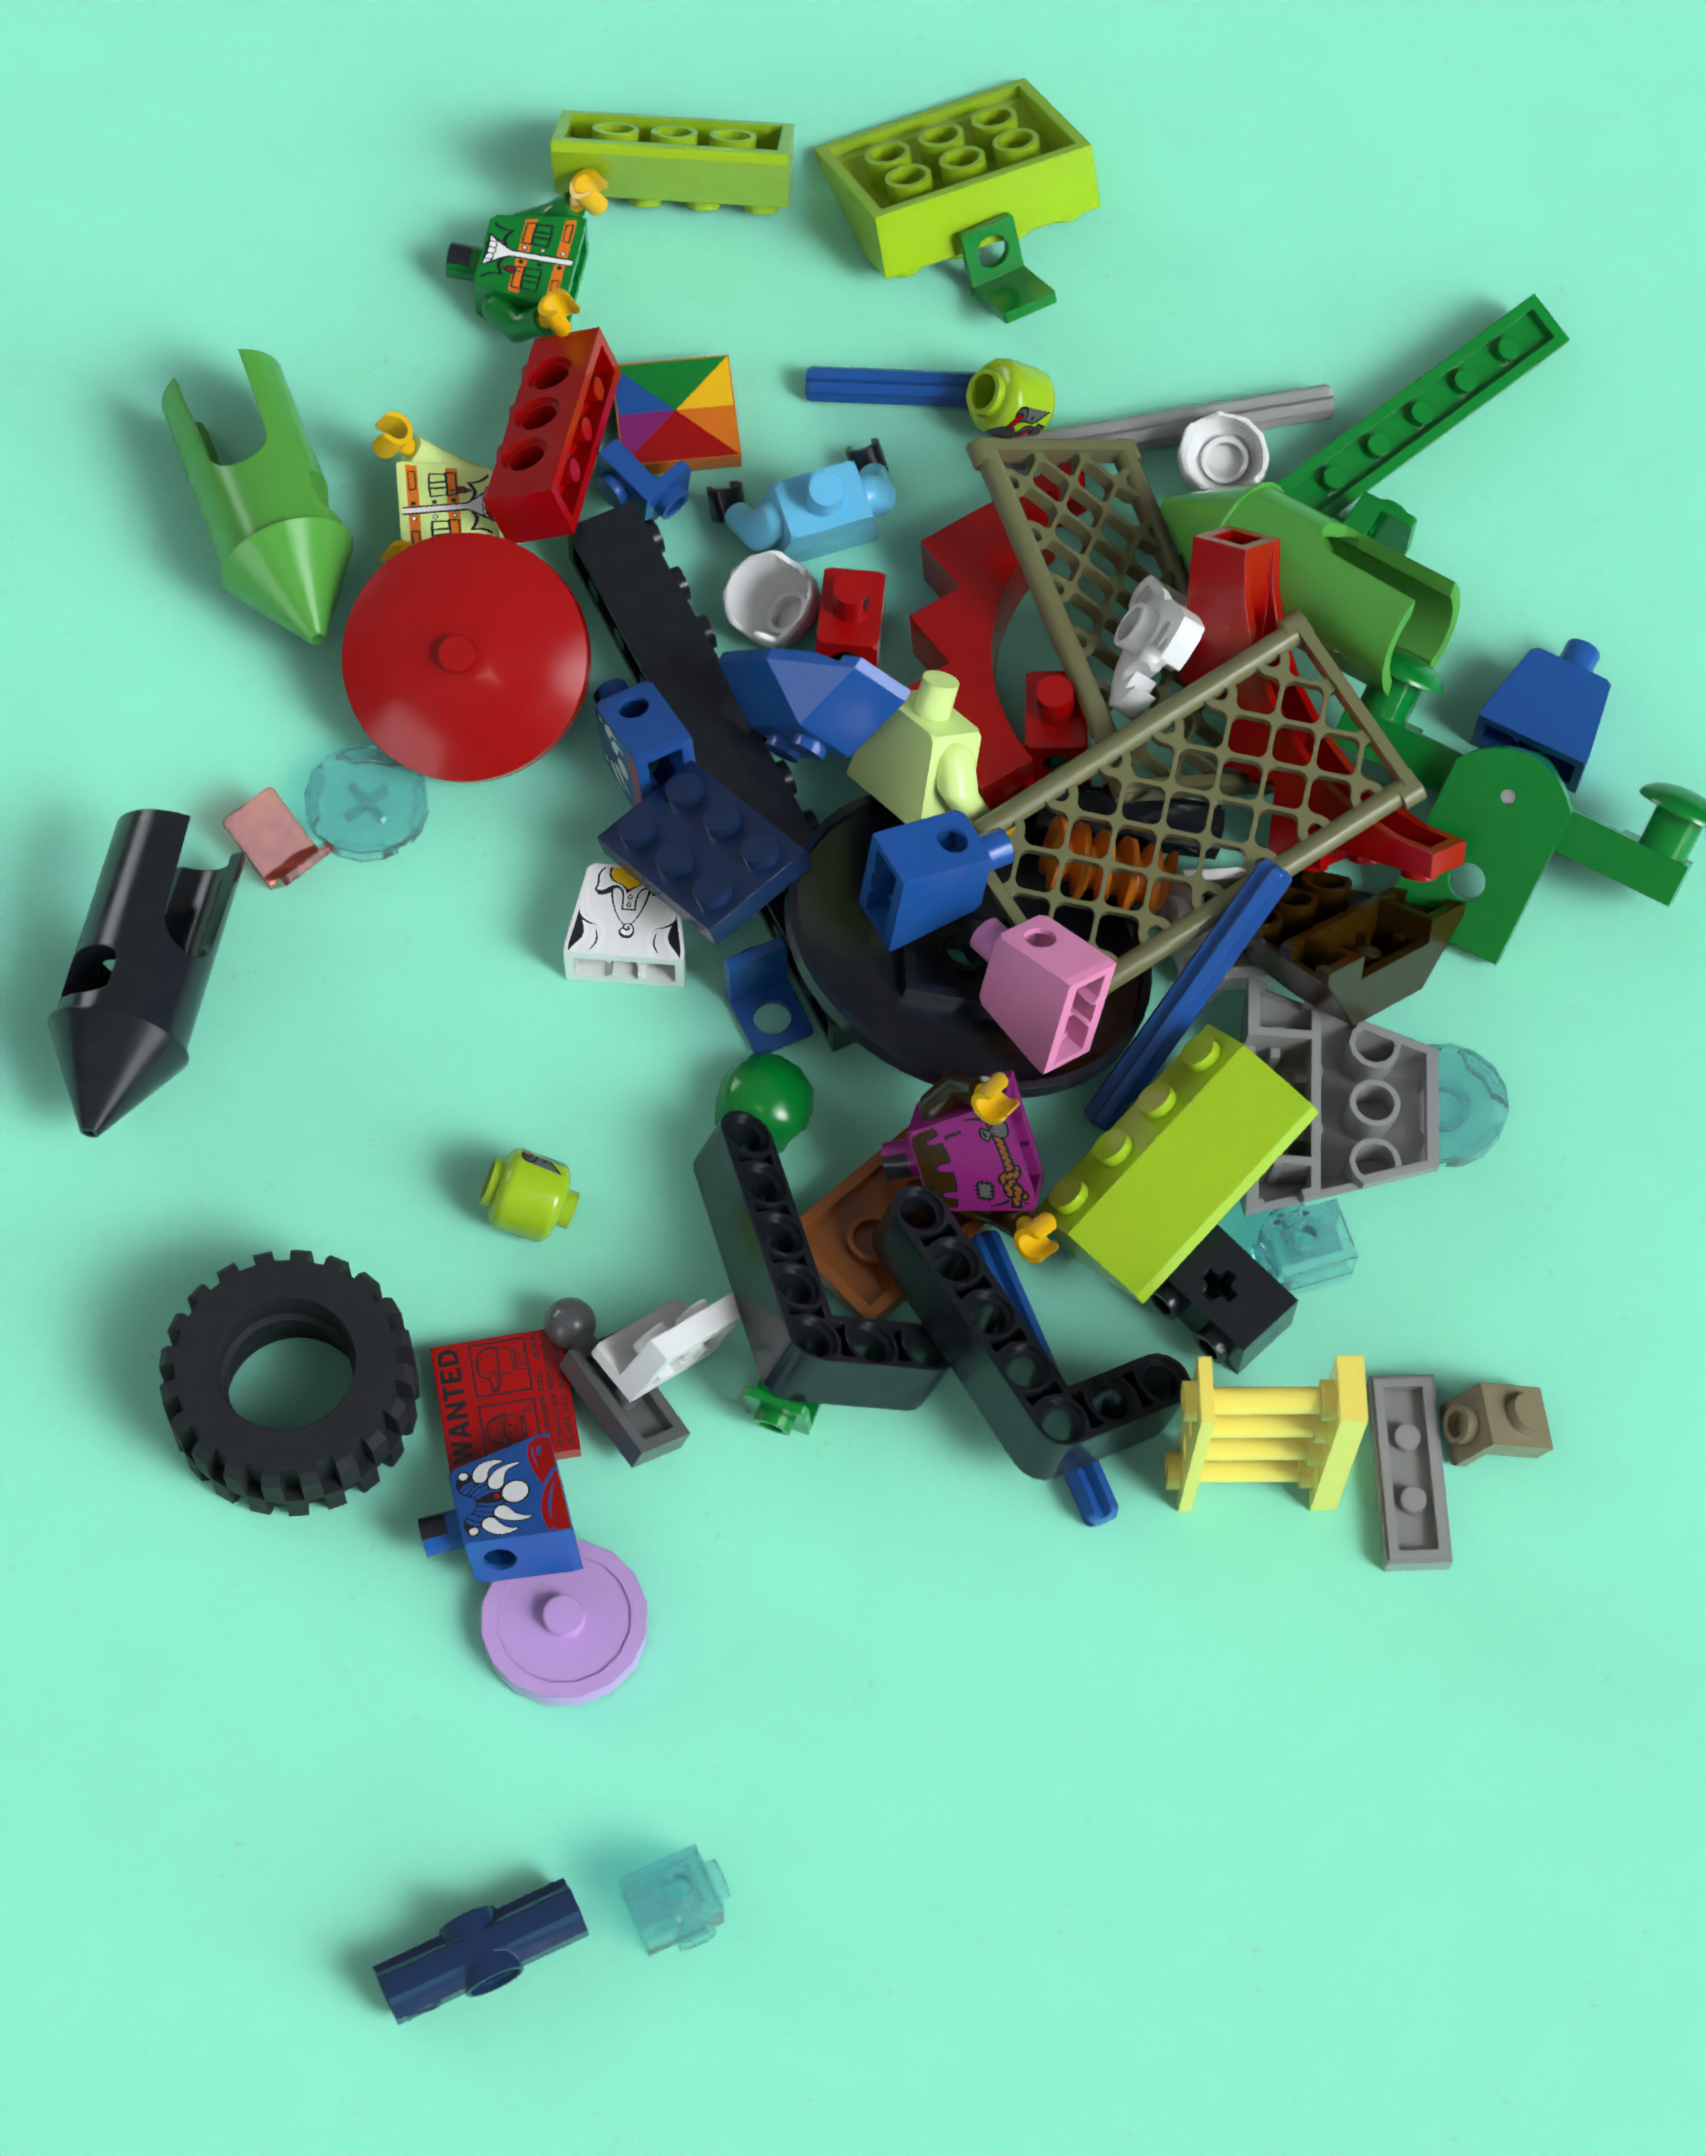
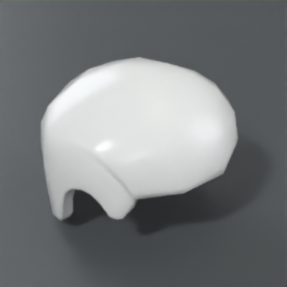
M1219 410L1188 424L1184 430L1177 453L1181 478L1193 492L1263 482L1270 458L1264 434L1248 418L1227 412L1224 413Z
M769 550L748 556L731 572L723 591L724 610L728 621L748 640L762 647L786 648L798 643L814 627L819 615L821 594L817 580L812 577V574L806 567L792 560L781 551Z

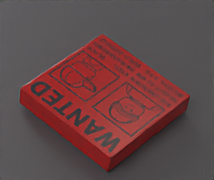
M544 1329L430 1348L450 1474L458 1467L545 1432H549L556 1460L582 1456L570 1382L559 1367L565 1356L564 1349L554 1345L548 1339Z

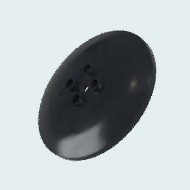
M869 794L836 810L824 819L809 835L802 848L806 850L813 867L796 881L789 883L785 891L784 919L790 950L799 973L824 1011L851 1038L882 1061L932 1085L953 1069H962L987 1077L997 1072L1013 1070L1021 1098H1030L1065 1091L1087 1082L1115 1062L1130 1044L1143 1021L1149 1004L1152 987V967L1106 996L1089 1052L1043 1075L987 1012L980 1001L979 994L988 962L971 948V938L976 929L991 918H997L1008 929L1012 928L987 889L985 888L981 905L975 911L889 952L861 908L859 898L872 834L905 823ZM1029 816L1024 820L1025 840L1031 845L1042 847L1045 837L1032 836ZM1027 853L1019 859L1015 878L1019 887L1046 892V877L1038 873L1039 855ZM1013 862L994 870L1002 883L1009 880ZM1063 881L1060 885V892L1066 897H1069V882ZM1087 888L1079 900L1093 901V890ZM1111 895L1106 903L1117 907V897ZM1020 896L1013 898L1027 920L1037 915H1049V906L1044 901ZM1133 905L1129 910L1135 911ZM1059 906L1055 910L1053 920L1086 942L1090 940L1094 921L1090 911L1069 906ZM1104 915L1098 923L1095 943L1100 949L1109 951L1118 958L1139 945L1137 940L1138 925L1132 919ZM947 950H957L964 953L966 959L972 964L966 965L955 961L948 954Z

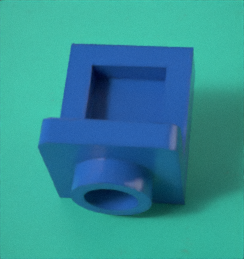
M615 438L598 452L595 481L600 494L612 507L616 508L634 501L644 521L650 518L656 520L659 516L665 520L676 514L688 500L691 468L681 460L656 479Z

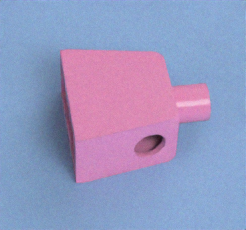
M1037 915L1010 929L997 918H991L982 923L976 929L970 941L971 948L988 962L979 994L982 1006L1043 1075L1089 1052L1117 963L1049 916Z

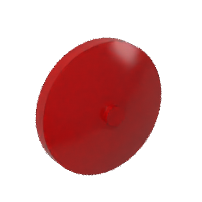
M452 533L425 539L407 547L384 563L369 579L357 597L347 620L342 645V672L348 700L359 723L371 740L384 753L408 769L427 777L454 783H481L505 778L528 768L548 754L562 740L575 721L585 699L591 670V646L586 621L578 601L562 577L545 561L522 546L503 538L479 533Z

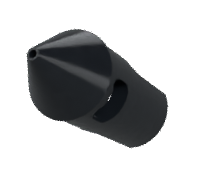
M141 809L128 812L118 819L57 1010L51 1013L48 1018L49 1032L79 1130L88 1137H99L181 1072L189 1062L188 1045L243 870L245 856L243 852L232 854L228 865L217 870L177 868L190 816L167 810ZM115 960L112 971L103 964L104 961Z

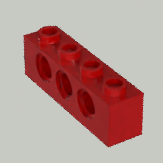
M600 327L570 332L565 337L551 335L534 339L527 364L522 368L521 383L515 403L511 405L509 410V422L502 444L497 448L496 463L490 483L486 486L483 494L484 507L488 518L497 523L502 535L508 541L523 543L575 534L622 373Z

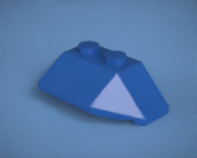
M772 647L723 652L718 661V665L749 727L767 738L764 746L770 752L792 763H797L799 759L823 762L824 758H849L906 701L911 692L910 689L858 656L843 655L841 660L837 661L817 652Z

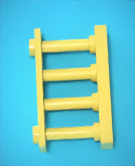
M1336 1355L1329 1379H1320L1319 1386L1213 1387L1212 1356L1198 1357L1193 1379L1184 1380L1181 1384L1182 1423L1175 1450H1165L1164 1456L1166 1490H1177L1178 1512H1191L1199 1483L1297 1482L1298 1488H1308L1310 1511L1336 1510L1368 1423L1364 1355Z

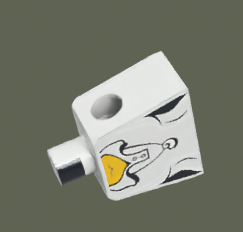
M594 863L589 865L564 943L563 953L566 979L685 988V950L681 916L617 863Z

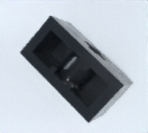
M1218 1224L1149 1297L1160 1313L1171 1320L1178 1317L1195 1334L1194 1340L1206 1356H1212V1361L1217 1364L1225 1362L1236 1374L1241 1372L1292 1324L1299 1301ZM1222 1293L1223 1295H1225V1296L1228 1298V1300L1226 1301L1224 1298L1220 1297L1219 1295ZM1207 1294L1214 1300L1212 1302L1205 1298V1295Z

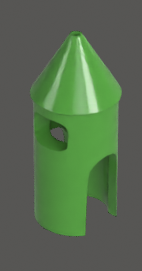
M238 349L266 431V440L262 448L253 456L233 465H222L207 429L202 422L194 421L175 378L170 381L163 393L161 401L162 411L222 568L221 581L224 588L235 598L313 645L320 644L326 639L352 555L353 537L349 529L342 524L339 517L329 509L326 480L280 364L276 359L264 352Z
M1268 481L1170 495L1165 497L1161 503L1160 512L1189 571L1193 536L1230 525L1279 538V587L1284 617L1297 609L1300 610L1307 617L1308 622L1315 631V635L1340 671L1386 696L1389 695L1392 685L1390 663L1394 648L1416 656L1432 669H1434L1444 653L1459 615L1460 590L1457 583L1285 494L1278 484ZM1300 645L1297 646L1298 649L1304 651Z

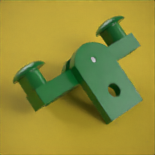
M1394 648L1390 663L1392 685L1389 695L1386 696L1366 685L1360 699L1406 766L1413 771L1424 787L1439 794L1425 823L1465 839L1464 863L1475 864L1483 871L1485 876V888L1476 897H1465L1455 890L1452 884V873L1455 868L1438 875L1437 879L1428 882L1413 881L1401 875L1399 876L1394 887L1408 890L1407 902L1434 908L1443 906L1446 898L1466 903L1464 915L1451 936L1450 943L1494 965L1498 964L1554 851L1668 907L1672 904L1693 864L1688 858L1703 828H1706V798L1692 790L1675 784L1663 782L1646 784L1639 792L1657 806L1642 836L1627 829L1621 832L1574 809L1567 788L1556 767L1539 752L1514 746L1497 745L1462 754L1423 735L1424 730L1408 723L1407 721L1422 690L1442 694L1443 684L1437 673L1424 661L1408 652ZM1344 710L1336 729L1359 732L1355 723L1346 710ZM1333 738L1337 744L1358 754V748L1355 743ZM1371 746L1365 748L1363 757L1384 767Z

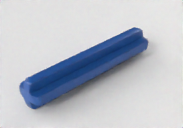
M811 366L806 372L805 394L809 401L968 407L966 400L967 387L976 372Z

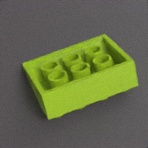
M1026 78L814 148L815 158L865 256L886 280L893 277L904 278L918 273L922 267L946 259H962L958 234L1006 212L1013 216L1018 239H1021L1027 235L1028 231L1052 223L1071 222L1079 218L1082 213L1101 207L1092 144ZM1000 235L988 236L981 242L978 248L1004 241V239Z

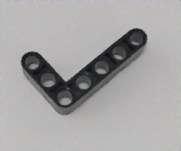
M730 1111L726 1113L696 1156L693 1167L755 1364L764 1385L780 1398L794 1402L903 1411L916 1410L924 1403L949 1370L950 1365L922 1324L832 1315L772 1134L760 1119L750 1113L743 1111Z
M920 1185L904 1186L896 1192L872 1234L873 1249L1014 1464L1024 1474L1039 1480L1054 1479L1151 1439L1164 1430L1181 1406L1182 1381L1190 1380L1187 1370L1179 1361L1164 1354H1149L1068 1386L944 1200L933 1190Z

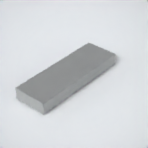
M1434 1374L1369 1376L1366 1390L1383 1571L1450 1569L1453 1559Z

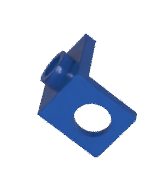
M782 936L758 946L747 948L724 961L725 997L756 1055L772 1053L813 1035V1027L787 979L788 947ZM766 1004H779L787 1009L791 1016V1021L782 1032L776 1034L765 1033L754 1023L753 1018L756 1011Z

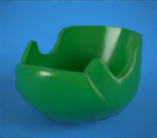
M770 1053L752 1054L731 1067L721 1081L715 1100V1125L717 1126L722 1117L730 1111L750 1113L768 1127L779 1154L785 1150L792 1139L806 1130L810 1121L809 1116L813 1114L814 1089L803 1070L781 1055Z

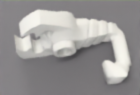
M1152 575L1144 578L1135 589L1128 606L1130 610L1121 620L1114 637L1115 645L1123 650L1115 668L1108 705L1127 717L1137 715L1156 699L1150 695V692L1156 685V682L1150 678L1163 667L1169 671L1175 669L1180 671L1194 651L1205 630L1201 619L1186 608L1187 597Z

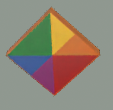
M729 354L619 364L622 373L614 397L618 439L652 475L664 474L681 460L691 468V471L742 466Z

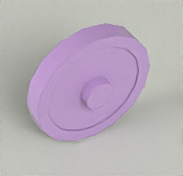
M577 1540L584 1569L494 1581L491 1583L482 1602L481 1636L495 1673L518 1695L546 1706H582L611 1694L635 1671L648 1642V1606L635 1573L612 1551L583 1540Z

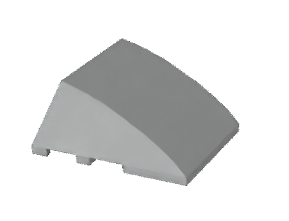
M1248 977L1239 1042L1247 1046L1317 1109L1319 1114L1240 1199L1244 1217L1437 1172L1439 1168L1438 1049L1366 1021H1362L1355 1026L1319 1010L1306 1001L1300 1003L1266 990L1267 983Z

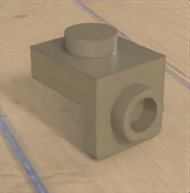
M1480 1382L1443 1403L1440 1407L1443 1432L1447 1442L1450 1462L1454 1466H1467L1486 1454L1539 1458L1553 1450L1540 1388Z

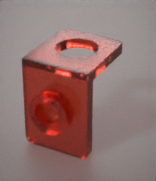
M272 787L263 789L227 816L222 823L225 830L270 890L289 885L334 850L329 841L318 845L314 844Z

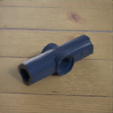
M563 1877L497 1909L494 1905H485L465 1912L445 1924L440 1929L439 1936L373 1966V1970L397 2024L400 2025L464 1994L468 1997H477L497 1990L516 1979L523 1972V1966L589 1936L574 1895Z

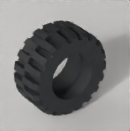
M291 1250L290 1260L275 1261L272 1251L253 1255L255 1265L239 1271L237 1265L232 1263L217 1271L220 1283L211 1290L205 1284H200L187 1298L191 1308L189 1316L184 1313L175 1314L167 1330L172 1346H166L161 1349L159 1370L164 1381L159 1386L163 1406L179 1450L184 1452L190 1469L201 1481L211 1480L217 1495L232 1504L237 1502L241 1496L246 1497L250 1511L267 1515L273 1512L274 1504L286 1505L289 1517L309 1515V1503L326 1500L328 1510L347 1504L345 1491L357 1485L361 1492L366 1493L379 1483L378 1466L383 1463L388 1467H394L404 1452L402 1435L413 1434L418 1417L415 1400L420 1398V1390L409 1330H405L402 1313L394 1300L382 1297L380 1284L366 1272L358 1273L353 1278L349 1262L330 1255L326 1258L324 1265L314 1263L312 1251ZM288 1338H310L325 1342L337 1348L348 1357L353 1370V1380L350 1388L341 1402L330 1413L311 1424L293 1429L262 1427L239 1416L230 1403L229 1388L237 1370L249 1356L270 1343Z

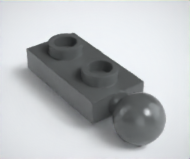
M573 1297L562 1298L554 1302L545 1314L544 1330L548 1339L554 1345L569 1350L559 1364V1367L630 1467L634 1468L681 1448L691 1433L658 1387L630 1403L592 1356L591 1352L595 1346L615 1333L600 1339L595 1337L596 1318L593 1310L586 1302Z

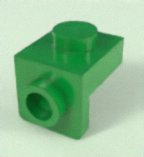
M1366 491L1363 492L1346 519L1340 516L1335 518L1337 521L1403 555H1406L1411 547L1417 519L1407 513L1400 504L1389 499H1380Z

